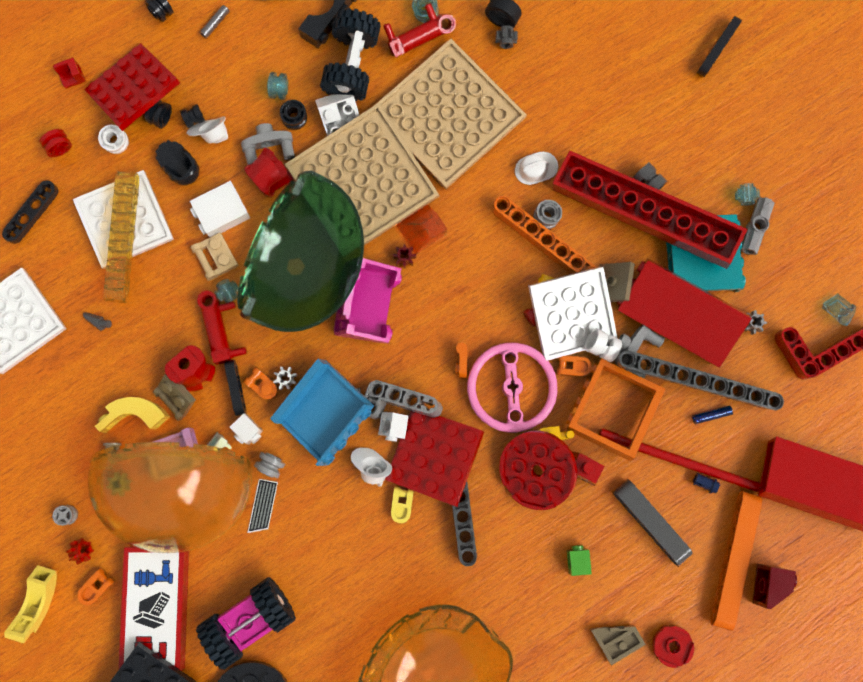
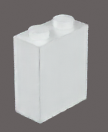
M231 181L190 201L192 205L190 210L194 218H199L201 222L198 225L201 232L209 237L219 232L223 233L251 218Z

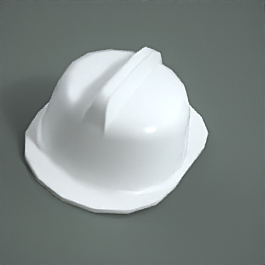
M223 116L197 123L188 129L187 135H200L209 144L225 141L228 139L227 128L224 124L226 117Z
M548 152L534 153L518 161L515 167V175L523 184H536L554 177L558 171V161L555 156Z
M361 447L355 449L351 454V462L360 471L362 480L368 484H376L380 487L385 478L392 472V465L373 449Z

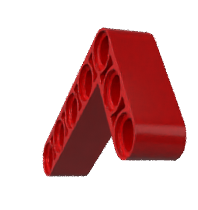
M793 327L778 331L775 335V342L796 376L806 380L820 375L863 350V327L815 355H812L798 331ZM784 333L789 335V341L784 338ZM853 339H856L857 346L854 344ZM837 348L841 349L842 355L838 354ZM795 349L798 350L800 354L799 358L796 357L794 354ZM821 357H824L826 360L825 365L821 362ZM805 366L809 368V374L805 372Z

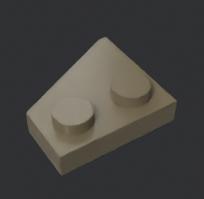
M634 625L590 629L610 665L615 664L646 645Z

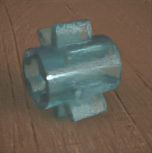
M752 183L742 184L740 189L735 191V200H739L740 204L744 206L753 205L755 200L760 198V189H756Z
M225 279L216 285L218 290L214 291L218 300H224L225 303H228L238 297L236 292L240 289L236 282H230L229 279Z

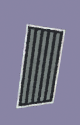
M259 479L247 533L269 528L278 482Z

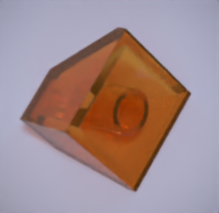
M429 205L424 206L396 224L410 247H413L415 254H418L447 235L446 226Z

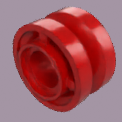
M62 129L48 131L39 140L49 157L61 156L72 147L70 140Z

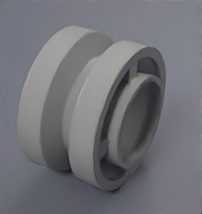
M544 200L535 209L533 218L547 229H552L562 218V208L556 201ZM544 212H548L551 217H547Z
M261 452L259 455L261 461H256L254 467L271 478H279L280 472L278 469H283L286 464L280 458L270 453Z

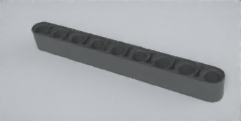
M620 351L614 360L617 366L626 370L763 409L779 410L784 404V399L779 393L633 351ZM624 354H626L629 358L627 364H623L622 362V356ZM643 359L647 363V367L644 370L640 366ZM661 365L665 367V372L663 375L659 373V367ZM680 370L683 372V378L681 380H679L677 376ZM697 376L701 377V383L699 385H697L696 383ZM716 381L719 382L718 390L714 387ZM735 386L737 387L736 395L733 394V388ZM753 391L755 392L754 400L751 399V394ZM771 397L773 398L772 405L769 404V399Z

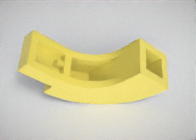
M126 397L108 404L105 408L109 411V414L106 413L100 417L99 423L95 427L99 432L107 433L123 418L137 415L150 429L156 430L170 416L161 406L152 401L138 397Z
M37 565L27 579V593L24 603L17 616L4 632L5 638L25 643L32 632L36 633L54 595L57 571Z

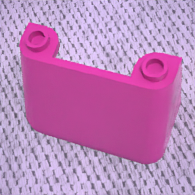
M361 257L348 261L343 272L334 324V335L378 343H389L393 331L390 325L386 324L392 288L401 283V268Z

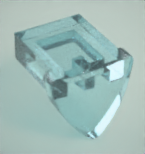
M839 294L825 301L822 306L840 324L845 326L851 322L857 307Z

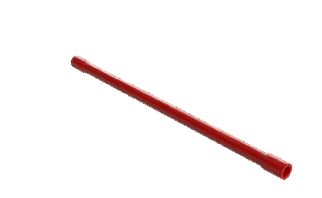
M603 428L599 432L600 436L626 448L629 447L632 440ZM641 443L638 452L755 492L759 490V482L644 443Z

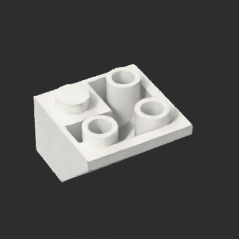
M332 94L315 100L327 136L359 116L353 95Z

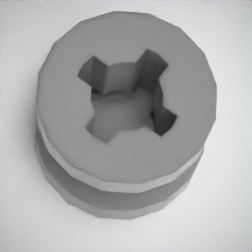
M71 505L59 506L53 512V521L61 526L73 524L78 518V511Z

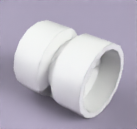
M597 328L589 334L585 343V351L596 356L599 355L600 358L608 362H613L617 358L622 347L620 339L612 335L608 336L607 333Z

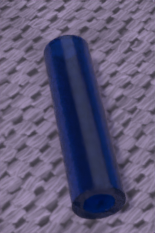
M726 406L692 415L694 424H699L733 415V410L731 406Z

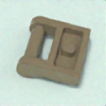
M166 374L163 376L158 387L153 391L154 395L160 397L175 414L174 417L177 421L182 420L196 401L182 384L172 382Z

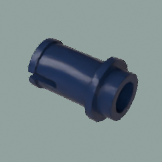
M699 473L695 475L693 485L708 490L710 494L712 492L717 493L720 487L717 479L712 480Z

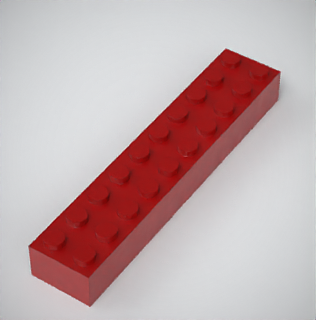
M570 150L552 183L553 191L725 269L731 264L748 230Z

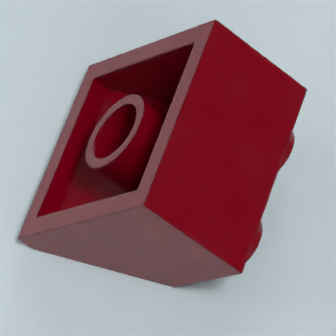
M757 563L752 603L766 609L775 607L794 592V587L797 585L796 571Z

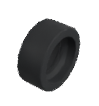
M490 0L485 9L488 19L498 27L509 25L514 28L522 15L520 7L513 0Z

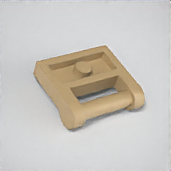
M221 232L190 247L206 273L207 281H211L239 266ZM208 248L218 267L216 270H212L202 250Z

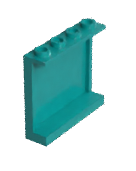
M737 214L717 215L740 225ZM666 242L668 270L706 291L735 290V292H739L744 289L746 279L742 272L744 266V259L741 257L740 251L742 249V242L727 269Z

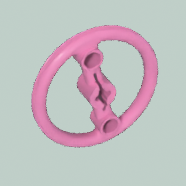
M503 343L485 351L473 364L467 382L468 398L476 415L488 426L503 432H522L540 424L552 411L557 397V379L553 367L549 361H546L542 353L525 344ZM518 352L531 356L542 366L549 384L548 397L544 407L534 418L526 422L523 421V412L520 410L519 394L523 389V384L517 378L516 363L518 361ZM497 354L502 355V363L505 366L506 380L502 385V391L508 400L507 423H502L489 416L481 407L476 394V380L480 369L484 363ZM505 355H513L515 362L507 363ZM511 381L513 383V386H517V388L514 390V393L511 389H508V386L511 384ZM512 411L519 413V421L515 422L510 419Z

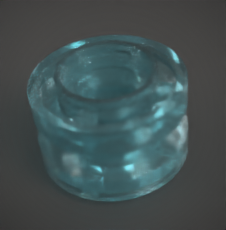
M413 0L412 9L416 19L422 23L430 20L426 10L422 9V7L431 3L437 16L439 13L437 0Z
M270 72L267 80L269 98L275 99L278 95L280 100H285L289 87L287 74L280 73L277 76L276 72Z

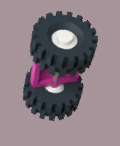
M270 577L250 589L249 596L220 616L219 614H214L196 627L198 639L201 640V646L204 647V651L209 655V659L214 661V664L219 669L225 670L242 658V651L271 630L278 633L295 621L296 617L292 606L284 596L283 591L280 590L279 586Z

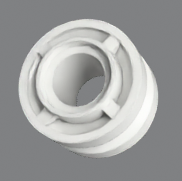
M107 125L99 132L98 141L108 152L120 154L127 149L129 138L118 126ZM113 136H117L116 142L110 143V139Z

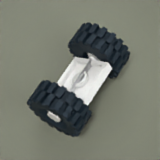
M351 8L337 11L332 35L335 39L338 38L337 41L343 42L346 46L349 45L346 63L342 65L339 63L325 65L320 88H322V91H326V94L353 95L355 101L365 99L369 75H366L365 71L361 72L362 69L359 68L361 58L359 56L363 47L369 49V47L373 48L377 45L381 27L378 19L373 18L372 14H366L365 11L359 12L358 9L353 11Z

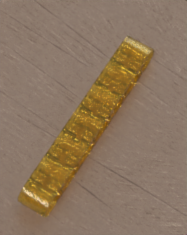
M117 172L115 176L104 285L105 302L126 303L128 300L139 191L138 173Z

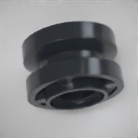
M167 0L144 1L150 13L161 22L166 20V14L171 16L174 13Z
M161 100L145 112V121L149 124H154L160 129L164 128L171 117V105L166 102L162 103Z
M288 100L280 108V117L288 129L298 130L305 126L308 117L306 109L300 101ZM292 113H298L297 116L290 117Z

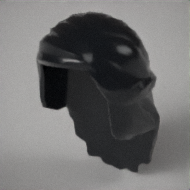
M167 140V142L159 145V148L156 150V159L163 171L170 177V180L181 186L194 183L199 176L200 169L190 152L176 141L171 142Z

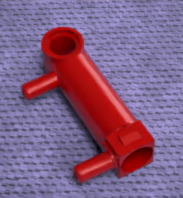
M431 3L425 5V9L430 20L413 29L395 36L390 23L385 24L383 27L389 39L386 42L392 56L396 58L443 34L451 33L456 26L454 17L444 13L436 16ZM446 18L448 26L443 29L441 22Z
M211 291L201 292L198 295L197 303L201 309L213 363L220 365L232 360L233 357L247 354L246 347L230 349L221 314L223 311L235 309V302L220 304L219 298ZM208 298H212V304L205 306V301Z

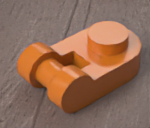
M458 343L456 351L459 354V363L456 362L455 374H459V378H467L468 348L465 343Z
M566 355L557 358L559 368L556 369V375L583 377L588 375L592 369V363L585 357ZM567 362L572 363V369H566Z
M255 367L252 370L253 373L246 377L243 382L263 399H274L278 394L277 385ZM258 378L263 380L259 386L254 383Z
M102 568L98 569L78 591L77 597L79 602L83 605L94 604L114 585L115 581L112 578H108ZM98 580L103 584L100 588L95 585Z

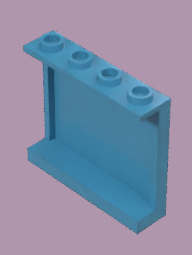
M317 359L270 419L275 424H282L317 460V466H327L333 462L337 451L346 446V440L350 435L352 436L358 431L359 424L371 415L374 405L327 360Z

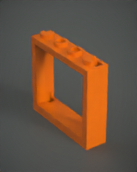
M601 358L599 363H594L590 371L593 374L591 379H586L582 390L585 392L582 397L578 396L574 407H577L575 413H570L566 424H569L567 431H573L575 435L631 462L637 454L666 389ZM602 369L653 393L628 449L577 424Z

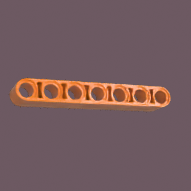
M500 196L495 199L493 205L494 215L569 274L597 268L509 198ZM504 204L506 209L500 210L497 208V205ZM518 215L521 221H514L512 216ZM529 226L533 227L536 232L529 233L526 228ZM542 238H547V239H549V240H550V244H549V245L543 244L542 241H541V239H542ZM556 250H563L565 252V256H558ZM577 261L580 264V268H574L571 262Z
M740 491L737 496L710 618L712 626L733 631L736 626L762 506V497L756 494Z

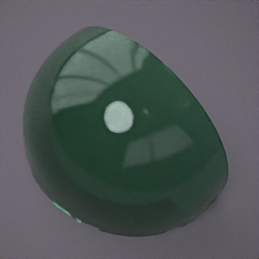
M312 170L300 173L296 181L291 180L278 195L269 209L271 214L268 216V220L266 223L262 221L253 239L244 266L247 267L245 276L240 277L237 303L238 308L242 310L240 313L241 317L276 331H303L319 325L331 317L352 292L362 266L364 235L362 223L354 203L336 183Z

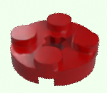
M665 625L657 631L653 638V653L662 664L671 668H678V666L683 664L686 665L692 659L695 649L690 634L683 628L675 625ZM676 641L678 649H673L671 652L669 643Z

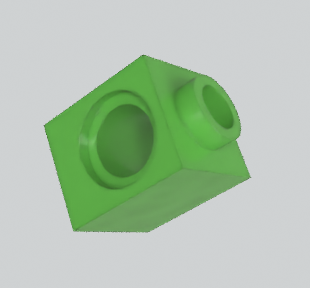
M583 545L571 546L572 549L567 550L569 574L571 576L591 575L589 549L584 548Z

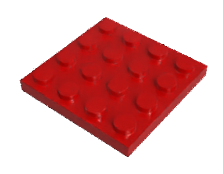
M140 43L127 55L119 59L110 69L106 70L99 78L91 82L84 90L123 131L178 86L180 82Z
M410 411L405 439H400L391 462L392 472L385 480L458 507L484 431L442 416L429 417Z

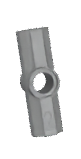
M761 197L757 199L750 222L746 225L748 230L742 242L741 251L748 255L758 254L764 233L769 227V218L775 204L772 199ZM755 223L760 226V230L755 227Z

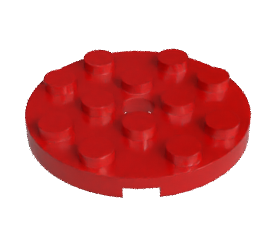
M545 431L524 432L506 445L500 458L499 470L502 483L511 493V497L524 507L533 510L555 508L563 503L575 488L578 473L574 455L560 438ZM535 465L541 467L542 475H537L534 472Z

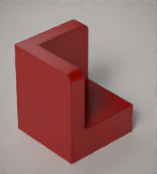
M73 57L53 65L54 70L59 74L62 84L66 89L86 81L80 65Z

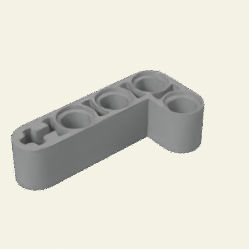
M379 380L369 383L365 393V397L375 405V410L369 416L371 419L381 417L386 403L429 417H438L443 409L442 404L432 396ZM382 387L381 393L376 395L377 388ZM399 392V397L393 400V395ZM417 397L416 404L411 406V400ZM425 403H426L427 405H430V406L435 405V407L429 409V408H427V407L424 406V405H425Z

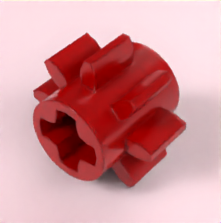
M80 538L69 543L71 548L66 551L69 561H76V564L79 565L83 561L86 562L91 559L89 554L94 552L91 542Z

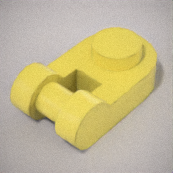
M394 486L391 517L395 522L405 523L410 518L413 490H404ZM399 497L407 498L406 504L398 503Z

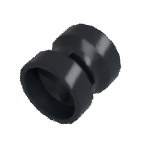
M198 104L193 105L189 111L187 109L180 110L187 128L192 127L194 122H205Z

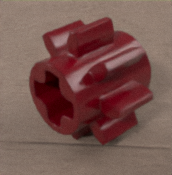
M405 244L402 248L396 247L397 254H393V258L398 259L396 266L401 264L404 269L408 264L413 266L412 259L416 258V254H412L413 247L407 248ZM401 254H408V259L405 257L401 259Z

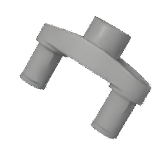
M269 123L256 126L257 135L246 138L241 142V148L245 153L247 165L252 164L257 159V149L281 145L285 160L295 158L292 133L289 131H273L272 125Z
M643 324L631 337L624 333L619 337L622 341L621 351H633L636 353L644 340L657 347H660L665 340L664 337L651 331L650 328ZM624 354L622 356V362L623 364H627L629 358L626 354ZM627 370V371H629V372H631V373H633V374H636V375H638V376H640V377H642V378H644V377L646 376V375L641 374V373H637V372H634V371Z

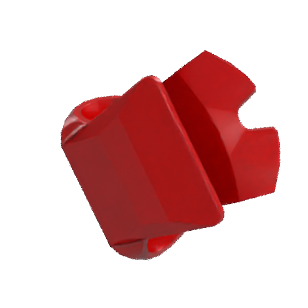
M266 147L252 164L246 165L244 168L245 173L261 192L269 198L274 196L276 190L293 181V176L287 171L283 163L276 158L272 150Z
M189 345L166 363L165 373L172 382L182 384L188 391H198L203 389L202 382L212 381L216 367L206 363V358L200 348ZM188 361L190 362L187 369H181Z

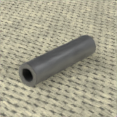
M222 5L203 27L200 34L207 39L230 12L229 9Z

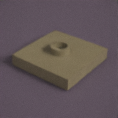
M632 262L600 264L601 267H604L610 302L629 301L635 264Z

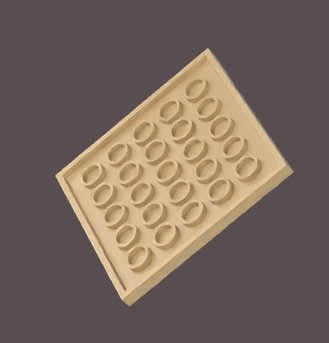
M452 39L447 41L378 102L416 160L445 190L527 116Z
M379 103L285 163L345 258L440 197Z

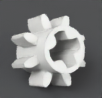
M280 367L281 371L279 373L274 372L277 379L273 383H280V390L284 386L291 390L290 386L292 384L297 385L294 377L298 375L296 373L291 374V367L287 371ZM282 376H288L290 378L289 381L281 379Z

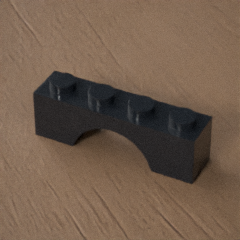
M334 0V4L328 12L322 15H308L298 28L300 37L319 49L328 40L337 11L341 9L347 10L352 2L357 0Z

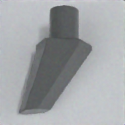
M87 312L83 313L85 320L100 331L112 326V322L104 320L102 316Z

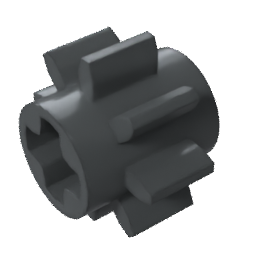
M505 25L500 27V31H496L495 43H500L501 48L510 49L513 47V44H517L518 31H514L512 26Z

